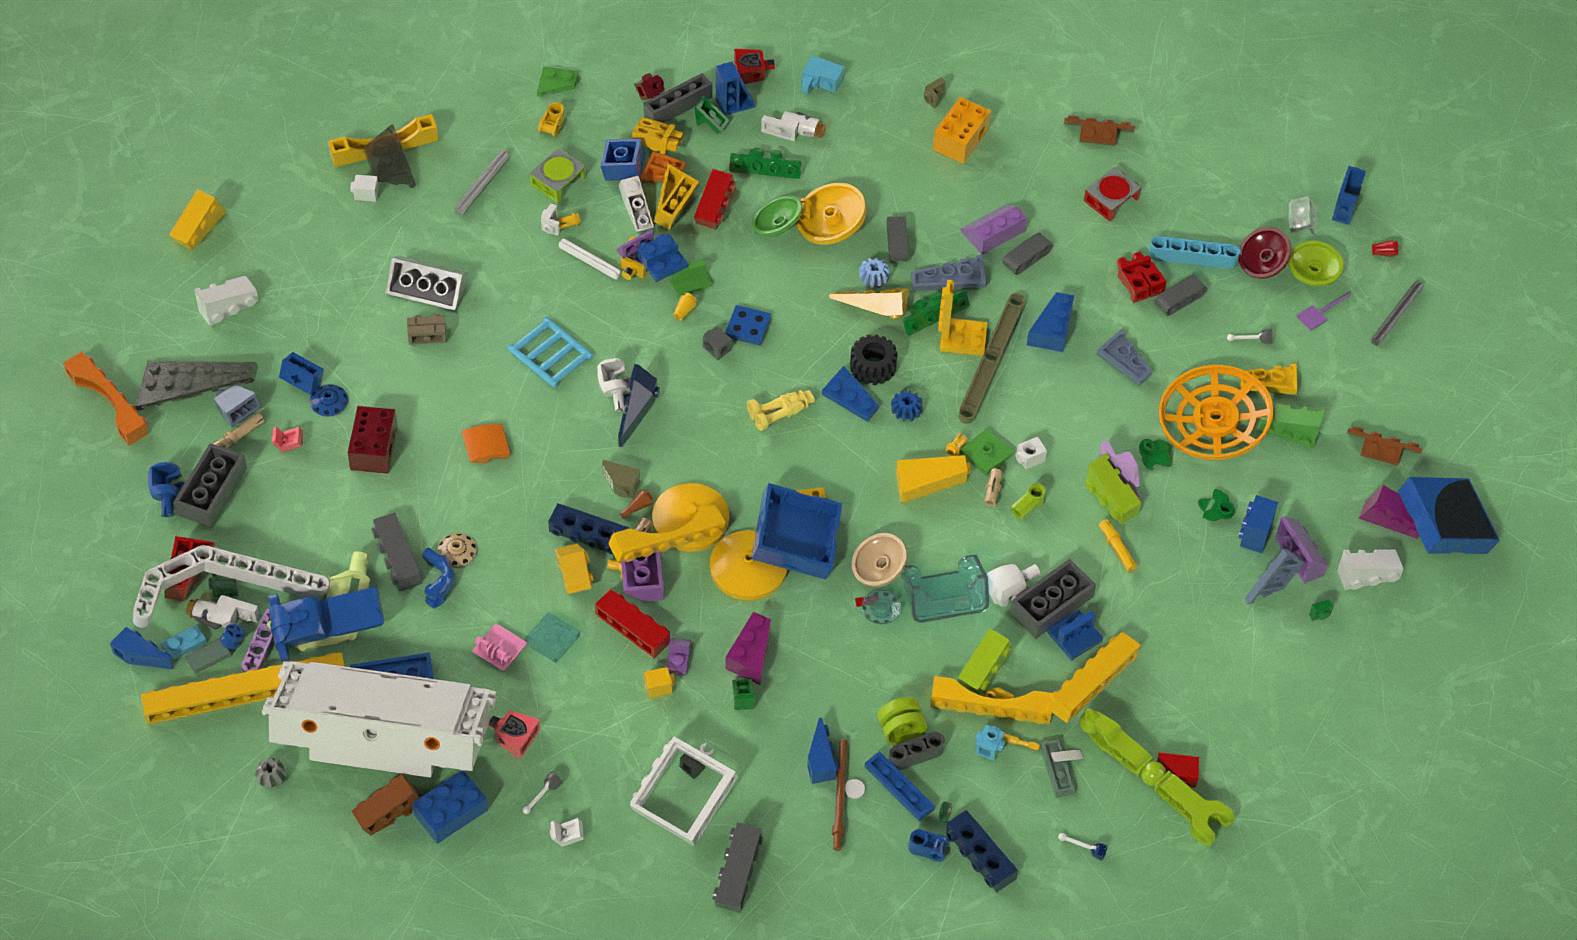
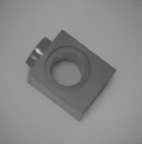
M716 326L703 335V348L719 360L732 350V339Z

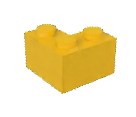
M578 543L556 548L555 553L558 567L562 571L567 593L571 594L592 589L590 583L593 582V576L591 571L587 569L586 564L589 563V557L584 548H581Z

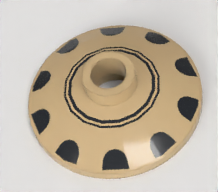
M454 533L444 537L437 548V553L445 555L451 567H462L469 564L475 558L477 552L474 540L461 533Z

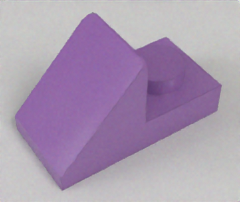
M671 638L667 662L669 674L686 676L691 640Z

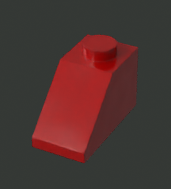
M1158 753L1157 762L1165 767L1166 773L1170 771L1190 788H1196L1199 778V757Z

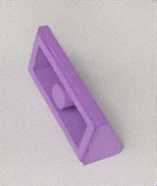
M653 230L621 245L616 251L622 258L634 254L642 242L647 241L649 243L654 240Z

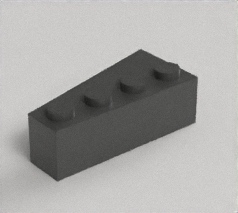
M737 822L736 828L731 829L729 840H732L731 846L725 850L724 860H726L724 868L721 867L718 876V879L721 880L719 888L715 887L712 899L715 900L716 907L740 913L748 890L746 883L750 881L753 874L754 865H752V862L757 861L759 845H762L763 834L761 828Z

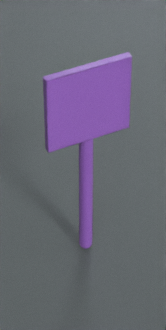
M1346 293L1319 311L1312 305L1296 315V317L1311 331L1327 321V318L1321 313L1350 296V293Z

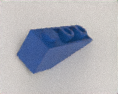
M125 627L110 642L113 654L127 664L171 670L174 668L172 656L167 651L158 649L151 640L147 641L142 638L141 634L136 630L132 631Z
M822 717L818 720L807 759V768L812 784L836 780V772L839 771L837 759L833 760L832 756L834 754L833 743L829 742L827 738L829 736L828 725H824Z

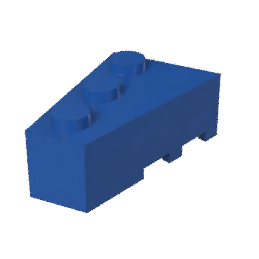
M733 61L716 66V103L725 116L756 107Z
M1059 292L1054 294L1029 330L1028 346L1063 352L1074 295Z

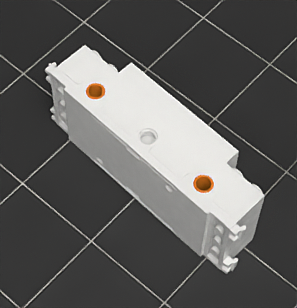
M284 661L278 674L279 679H282L274 698L267 697L262 714H269V742L309 748V760L431 778L435 766L463 771L473 770L489 724L490 707L491 709L495 708L497 696L496 691L470 687V684L316 662L305 664Z

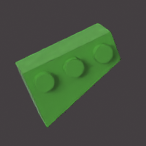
M1272 403L1273 421L1267 434L1298 443L1304 447L1314 448L1326 410L1320 409L1319 412L1309 411L1308 407H1302V410L1292 409L1291 405ZM1267 416L1262 418L1259 431H1264Z

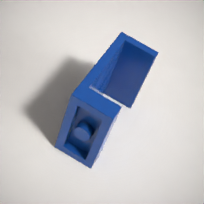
M1348 166L1332 220L1350 224L1357 197L1345 194V192L1359 196L1366 170Z

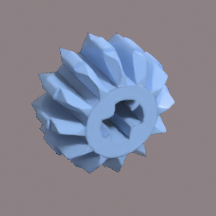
M877 257L874 260L868 258L867 261H863L859 268L860 281L864 282L865 286L870 284L872 288L874 285L880 288L882 284H886L887 279L890 277L888 264H885L884 259L879 261Z

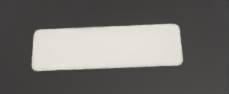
M1081 750L1051 752L1054 762L1084 758Z

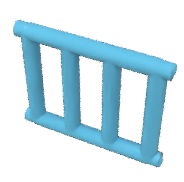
M544 317L539 326L516 344H510L507 347V350L553 388H556L560 380L585 360H591L594 357L588 349L548 317ZM548 327L555 332V334L527 356L520 351L521 348ZM560 338L568 343L541 366L533 362L536 357ZM574 348L581 353L580 356L553 377L545 372Z

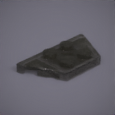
M392 124L364 147L365 155L372 174L377 176L378 182H389L394 185L400 183L414 188L416 183L395 127Z

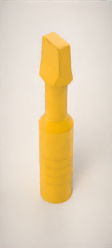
M1004 734V741L1008 743L1020 744L1032 750H1039L1040 745L1037 743L1020 740L1019 737Z

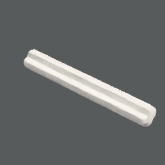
M563 238L559 242V248L617 280L621 276L620 269Z

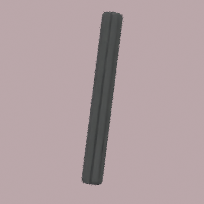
M1415 281L1372 336V344L1378 346L1382 343L1420 293L1423 283Z

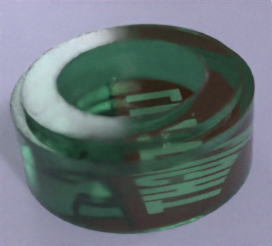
M945 801L942 803L939 811L940 822L947 823L949 821L952 803Z

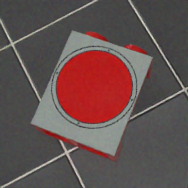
M1114 167L1085 189L1084 202L1110 222L1115 218L1116 209L1131 197L1136 201L1139 199L1141 187Z

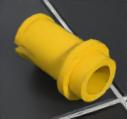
M801 198L800 202L803 210L799 220L805 222L810 219L812 203L808 198Z
M574 212L572 215L556 219L559 222L560 230L574 225L577 227L581 223L578 213L574 214Z
M961 433L957 434L955 439L946 445V453L949 456L959 455L960 449L968 441L965 435L961 436Z

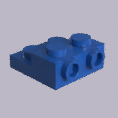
M669 233L666 235L659 234L649 243L644 241L637 248L638 259L656 282L688 267V262L679 252L677 243Z

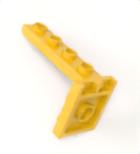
M947 280V286L942 288L938 332H942L940 352L983 356L985 352L987 322L951 318L954 281Z

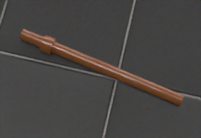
M847 740L839 741L835 823L832 826V836H834L833 850L835 851L841 850L845 828L843 826Z

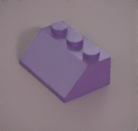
M1004 205L962 227L960 231L981 254H984L1025 232L1027 217L1017 206Z
M1285 516L1281 517L1275 539L1282 550L1287 549L1293 552L1305 562L1297 572L1303 583L1305 584L1324 576L1327 569V561L1325 557L1320 555L1316 543L1309 538L1306 528L1302 527L1298 520Z
M660 551L652 553L648 557L641 556L630 562H621L625 594L643 602L664 600Z

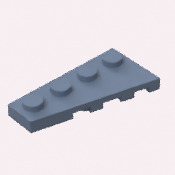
M981 254L969 260L968 258L960 259V262L953 264L950 262L944 263L943 266L937 268L932 266L911 271L912 290H940L947 286V280L954 281V289L986 288L983 256Z

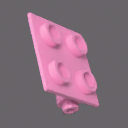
M495 623L484 637L476 638L475 644L477 645L472 650V653L504 672L528 643Z

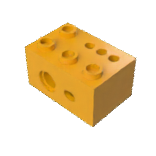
M959 97L934 131L933 150L964 164L989 130L991 110Z

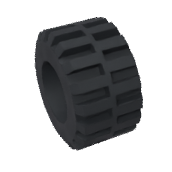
M870 334L866 338L860 337L859 341L856 340L851 348L850 370L853 372V376L855 378L858 377L860 382L865 381L867 385L869 383H873V385H877V383L884 384L885 380L889 381L891 376H894L897 367L898 352L896 351V346L892 345L890 339L886 340L885 336L879 337L877 334L871 336ZM868 358H878V359H880L881 361L871 362V361H868L867 359H868Z

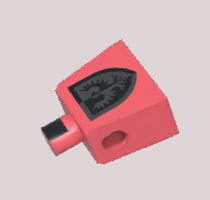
M508 711L503 719L493 715L489 721V726L496 729L494 732L495 741L514 756L521 759L540 731V720L514 711Z

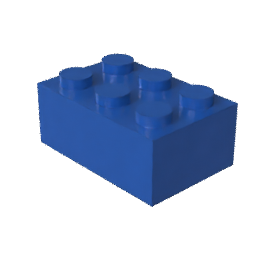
M463 770L412 803L414 816L437 844L488 811L487 798Z

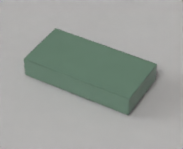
M220 639L186 655L185 658L194 674L230 657L231 654L228 648L223 646Z

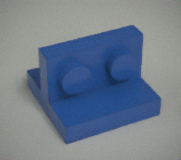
M1078 610L1048 628L1047 631L1049 636L1071 661L1103 642L1102 635L1094 627L1096 616L1092 611L1082 614Z

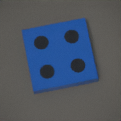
M735 305L725 334L731 339L761 346L771 319V313Z

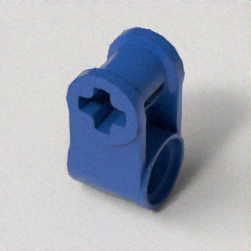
M916 829L910 834L908 849L914 855L941 862L945 859V848L949 845L950 841L946 836ZM919 840L922 844H917L914 841Z

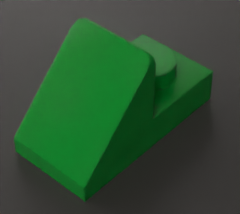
M705 96L701 98L694 108L697 125L699 126L706 122L717 134L722 132L729 121Z
M752 679L732 680L734 709H754L755 693Z

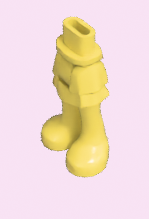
M799 390L798 393L792 392L780 395L775 400L761 405L755 399H750L747 401V408L751 419L755 420L757 429L763 431L775 421L786 416L790 418L792 415L808 408L809 404L815 402V398L810 390L804 392ZM777 408H781L780 410H778V411H776V412H773V413H771V414L765 415V414H767V413H769V412H771V411H773V410H775V409H777Z

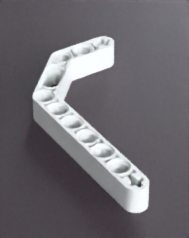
M202 545L151 568L145 573L134 606L133 623L140 628L147 627L152 620L160 592L203 571L303 597H318L319 600L326 598L329 581L322 575ZM182 565H188V566H190V567H188V568H186V569H183V570H181V571H179V572H177V573H175V574H169V573H167V572H169V571H171V570H173V569H176V568H178V567H180V566H182Z

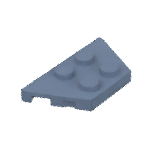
M1283 549L1276 559L1268 565L1269 568L1265 573L1259 576L1258 582L1245 597L1248 604L1254 603V600L1260 594L1265 598L1274 592L1284 589L1305 563L1303 559L1293 552Z

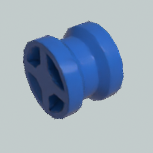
M236 624L227 625L220 638L222 645L228 649L238 648L240 640L243 639L245 634L243 628Z

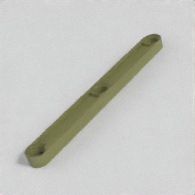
M1019 293L1009 296L960 406L958 417L963 423L969 424L975 420L1019 320L1025 302L1023 295ZM1013 300H1019L1021 304L1014 305L1011 302ZM994 355L997 359L989 360L987 356ZM969 411L972 413V416L965 417L962 413Z

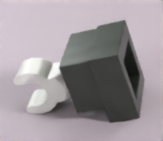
M706 743L702 744L699 751L712 758L714 750L704 752ZM685 753L680 757L679 767L693 779L705 769L704 764Z

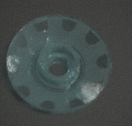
M875 590L864 597L862 612L869 621L875 624H888L896 620L900 615L901 603L894 593L887 590Z

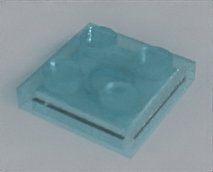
M548 612L525 637L524 641L528 643V646L557 663L580 637V631Z

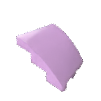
M1108 440L1101 442L1098 458L1107 453L1110 457L1108 461L1113 469L1118 468L1120 471L1118 476L1124 485L1128 483L1141 501V496L1137 492V487L1140 486L1138 465L1131 452L1128 451L1116 455Z

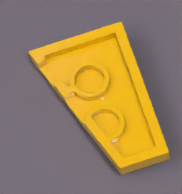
M1296 363L1284 368L1281 365L1274 366V369L1270 370L1263 368L1245 370L1261 381L1268 392L1297 393ZM1240 379V390L1247 383L1243 379ZM1252 387L1251 391H1258L1254 387Z

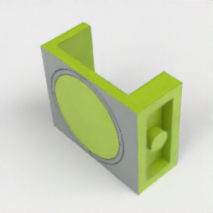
M558 148L530 173V185L558 203L562 199V189L576 176L582 179L586 178L585 165L571 157L569 153Z

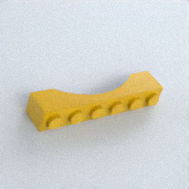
M430 114L415 118L403 128L382 137L356 139L344 136L329 140V152L336 168L438 141V131L433 115Z
M715 504L699 509L689 523L674 531L646 533L630 528L613 533L608 544L618 563L630 562L641 556L648 557L652 553L658 551L665 552L672 547H682L687 543L699 542L710 536L717 537L722 533L726 522Z
M934 676L930 707L940 710L950 709L961 713L971 712L977 715H991L997 718H1011L1017 721H1032L1037 724H1050L1052 712L1048 708L1051 702L1049 698L1052 693L1032 691L1016 698L994 699L969 691L955 679Z

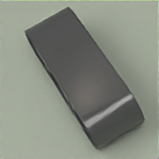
M887 217L889 261H908L906 217Z
M1036 233L1010 251L1004 257L1003 264L1015 275H1019L1049 254L1053 244L1041 233Z
M1192 275L1159 294L1154 303L1166 316H1170L1200 299L1206 293L1207 287L1195 275Z
M931 732L894 745L889 751L888 760L898 770H903L937 758L943 753L944 736L939 732Z

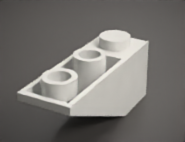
M639 176L621 180L618 186L636 232L654 228Z

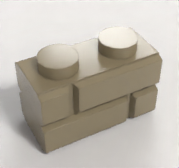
M433 314L426 317L415 315L407 318L409 344L446 342L445 315Z

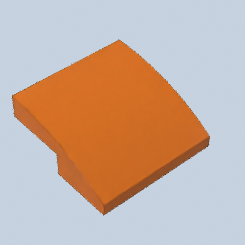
M502 424L480 425L462 431L470 463H488L490 458H509L510 451Z

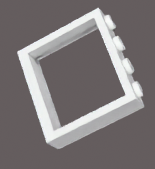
M673 736L671 741L664 745V752L661 757L655 759L650 774L645 775L639 791L632 795L633 798L630 806L636 813L695 847L738 779V776L734 770ZM678 750L723 775V778L688 833L642 807Z

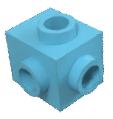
M986 725L983 731L979 730L975 742H977L975 754L994 761L998 751L1002 752L1005 747V732Z

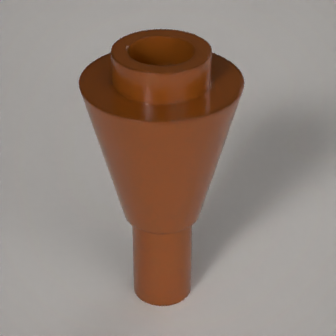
M640 489L629 506L620 512V515L625 519L631 513L652 505L651 500L653 497L647 490L643 491Z

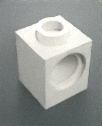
M1036 437L1018 444L1015 456L1018 463L1022 464L1026 470L1045 462L1047 450L1040 439Z

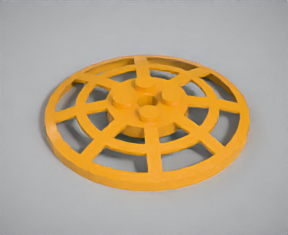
M1207 365L1183 373L1166 388L1159 404V421L1166 438L1183 453L1204 460H1225L1251 451L1266 437L1273 421V404L1271 396L1263 383L1247 371L1227 365ZM1218 374L1235 376L1247 383L1241 390L1232 386L1218 384ZM1210 375L1211 385L1199 387L1190 393L1182 386L1187 381L1196 377ZM1252 387L1256 388L1261 394L1267 409L1255 411L1252 401L1247 396ZM1177 390L1184 398L1178 406L1176 415L1167 414L1165 409L1168 400ZM1211 391V397L1201 402L1195 398L1201 393ZM1219 391L1229 392L1235 396L1231 400L1219 397ZM1243 400L1249 409V413L1239 414L1236 405ZM1188 402L1195 407L1193 416H1182ZM1213 415L1221 416L1219 419H1212L1211 417ZM1267 416V423L1262 434L1257 439L1250 437L1249 435L1255 426L1256 418ZM1250 420L1249 426L1244 433L1236 429L1239 421ZM1165 421L1177 422L1178 429L1185 439L1179 443L1176 442L1169 434ZM1183 423H1194L1197 431L1189 435ZM1231 434L1237 438L1232 442L1221 444V437ZM1203 435L1212 437L1213 445L1199 442L1197 439ZM1242 441L1250 444L1239 451L1222 454L1221 449L1233 447ZM1194 444L1204 449L1214 450V455L1198 453L1185 447Z

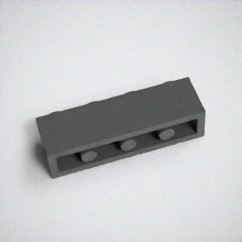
M701 73L644 102V118L664 123L696 107L703 96L708 100L712 98V83Z
M396 513L373 519L374 527L371 528L374 539L378 538L379 540L377 545L380 554H384L386 557L384 558L386 569H390L392 572L390 574L392 584H397L399 591L422 584L420 571Z

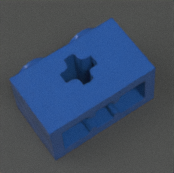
M292 352L282 360L279 378L311 395L321 386L324 369Z

